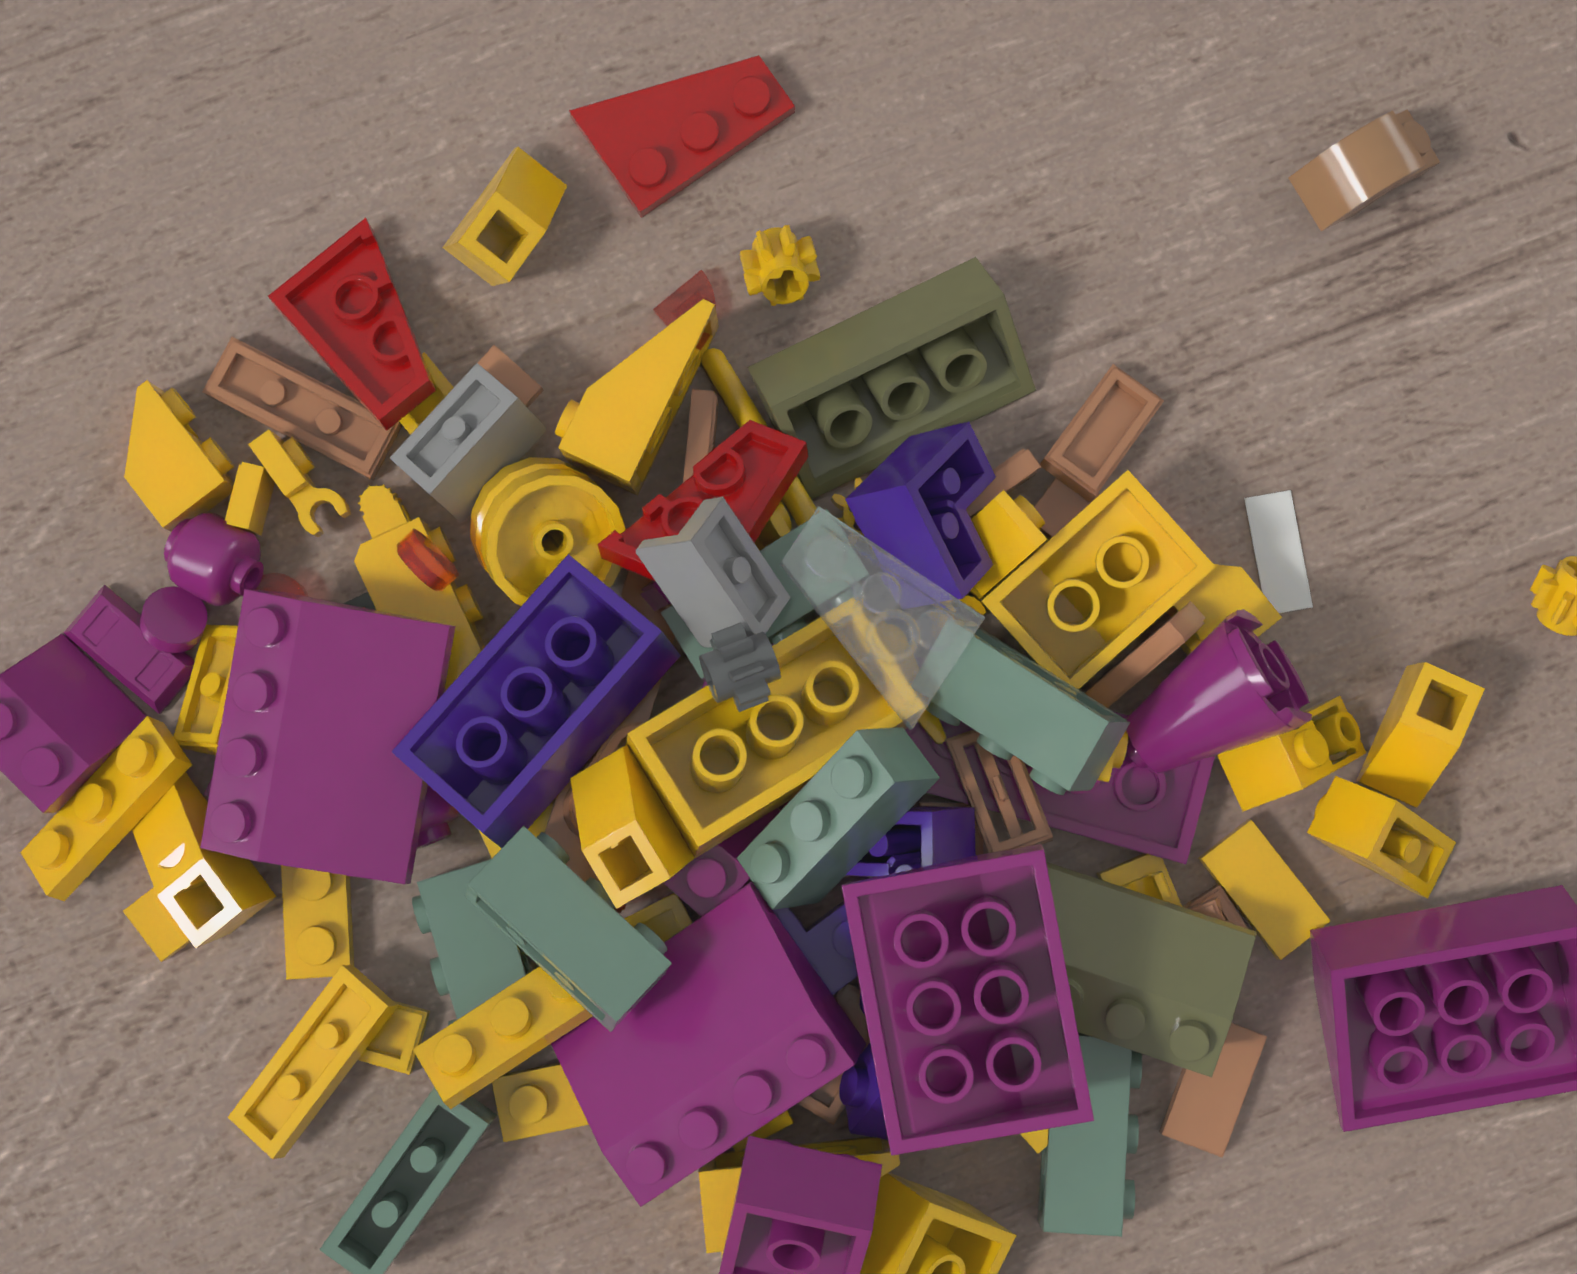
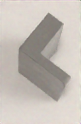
M476 363L393 453L390 459L458 521L462 522L471 514V510L483 485L503 467L518 462L545 433L546 427L517 396Z
M724 497L703 500L678 535L643 540L636 549V554L699 644L705 648L712 647L710 644L712 639L711 633L740 622L745 629L747 637L762 631L766 634L791 598Z

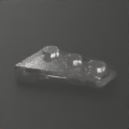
M819 506L780 564L909 730L913 729L986 618Z

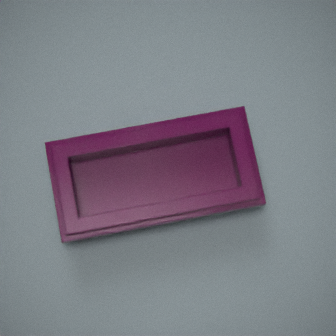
M104 585L63 633L153 710L161 714L190 680L195 660L186 652L167 653L151 646L142 635L140 629L141 614L108 586Z

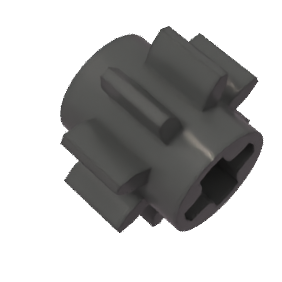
M741 622L711 633L712 639L710 644L713 651L699 655V660L705 680L715 701L719 703L733 697L739 712L769 701L768 696L771 695L767 684L781 679V672L774 650L766 634L762 631L747 637Z

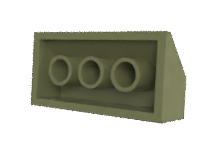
M976 257L747 367L774 429L807 443L809 457L797 476L811 499L876 469L909 436L968 421L972 422L1036 391L1005 295Z
M1046 862L1078 1032L1212 1077L1233 1020L1257 932Z

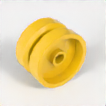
M529 457L503 467L483 485L471 510L470 539L479 563L515 604L522 606L568 554L609 588L614 584L620 572V566L601 559L597 544L614 530L619 534L626 530L621 513L611 498L581 469L557 458ZM547 533L548 539L542 541L543 536Z

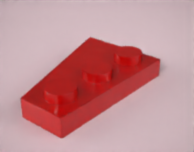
M366 217L268 295L275 308L386 431L436 391L375 233Z
M749 420L692 467L693 475L666 497L658 494L642 507L643 516L623 533L619 534L614 530L598 543L601 559L654 580L636 554L638 546L643 540L678 535L703 500L724 497L755 543L809 457L807 443Z

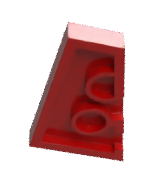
M758 55L569 110V113L576 126L642 218L794 114L795 105Z

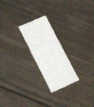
M1291 490L1244 498L1262 593L1278 613L1312 608V599Z

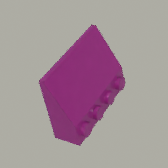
M244 589L200 848L258 862L398 884H411L428 784L396 757L392 750L444 693L456 626L287 592Z
M1042 844L966 857L841 885L891 1156L1094 1121Z
M753 882L744 886L664 942L668 950L663 955L672 964L665 975L612 1032L607 1030L592 1016L551 1043L603 1155L640 1207L854 1066L866 1045L860 1033Z
M1563 885L1310 930L1314 986L1339 1123L1343 1132L1577 1091V905Z

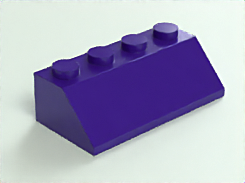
M568 554L392 750V753L500 848H503L523 826L528 829L571 781L570 778L579 772L681 655L657 626Z

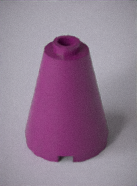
M1241 609L1227 616L1125 719L1130 722L1126 729L1128 733L1126 751L1140 768L1149 766L1153 771L1163 773L1299 729L1302 725L1312 720V714L1299 710L1310 703L1298 673L1276 640L1265 645L1254 634L1253 631L1263 625L1254 615Z

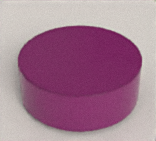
M176 586L164 587L156 590L146 599L140 617V629L146 641L154 648L167 653L185 652L192 649L201 640L207 623V610L203 601L191 593Z

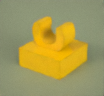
M1144 853L1097 873L1100 880L1182 907L1164 861L1160 857Z

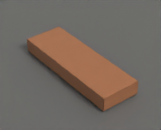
M231 337L202 391L207 396L289 438L293 436L302 445L373 481L403 426L400 422H397L386 431L361 402L234 337Z

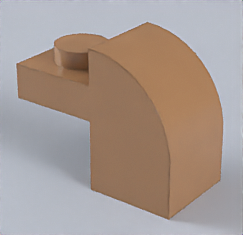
M1407 109L1398 114H1395L1394 111L1388 112L1366 124L1325 150L1288 177L1319 229L1323 231L1356 215L1390 190L1425 174L1439 164L1440 161L1431 148L1428 133L1413 119Z

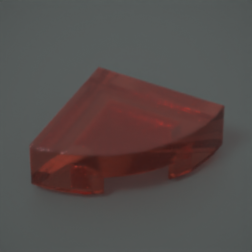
M702 269L653 309L656 316L666 327L702 299L715 304L716 307L712 286ZM703 331L696 346L700 351L708 341L709 333Z

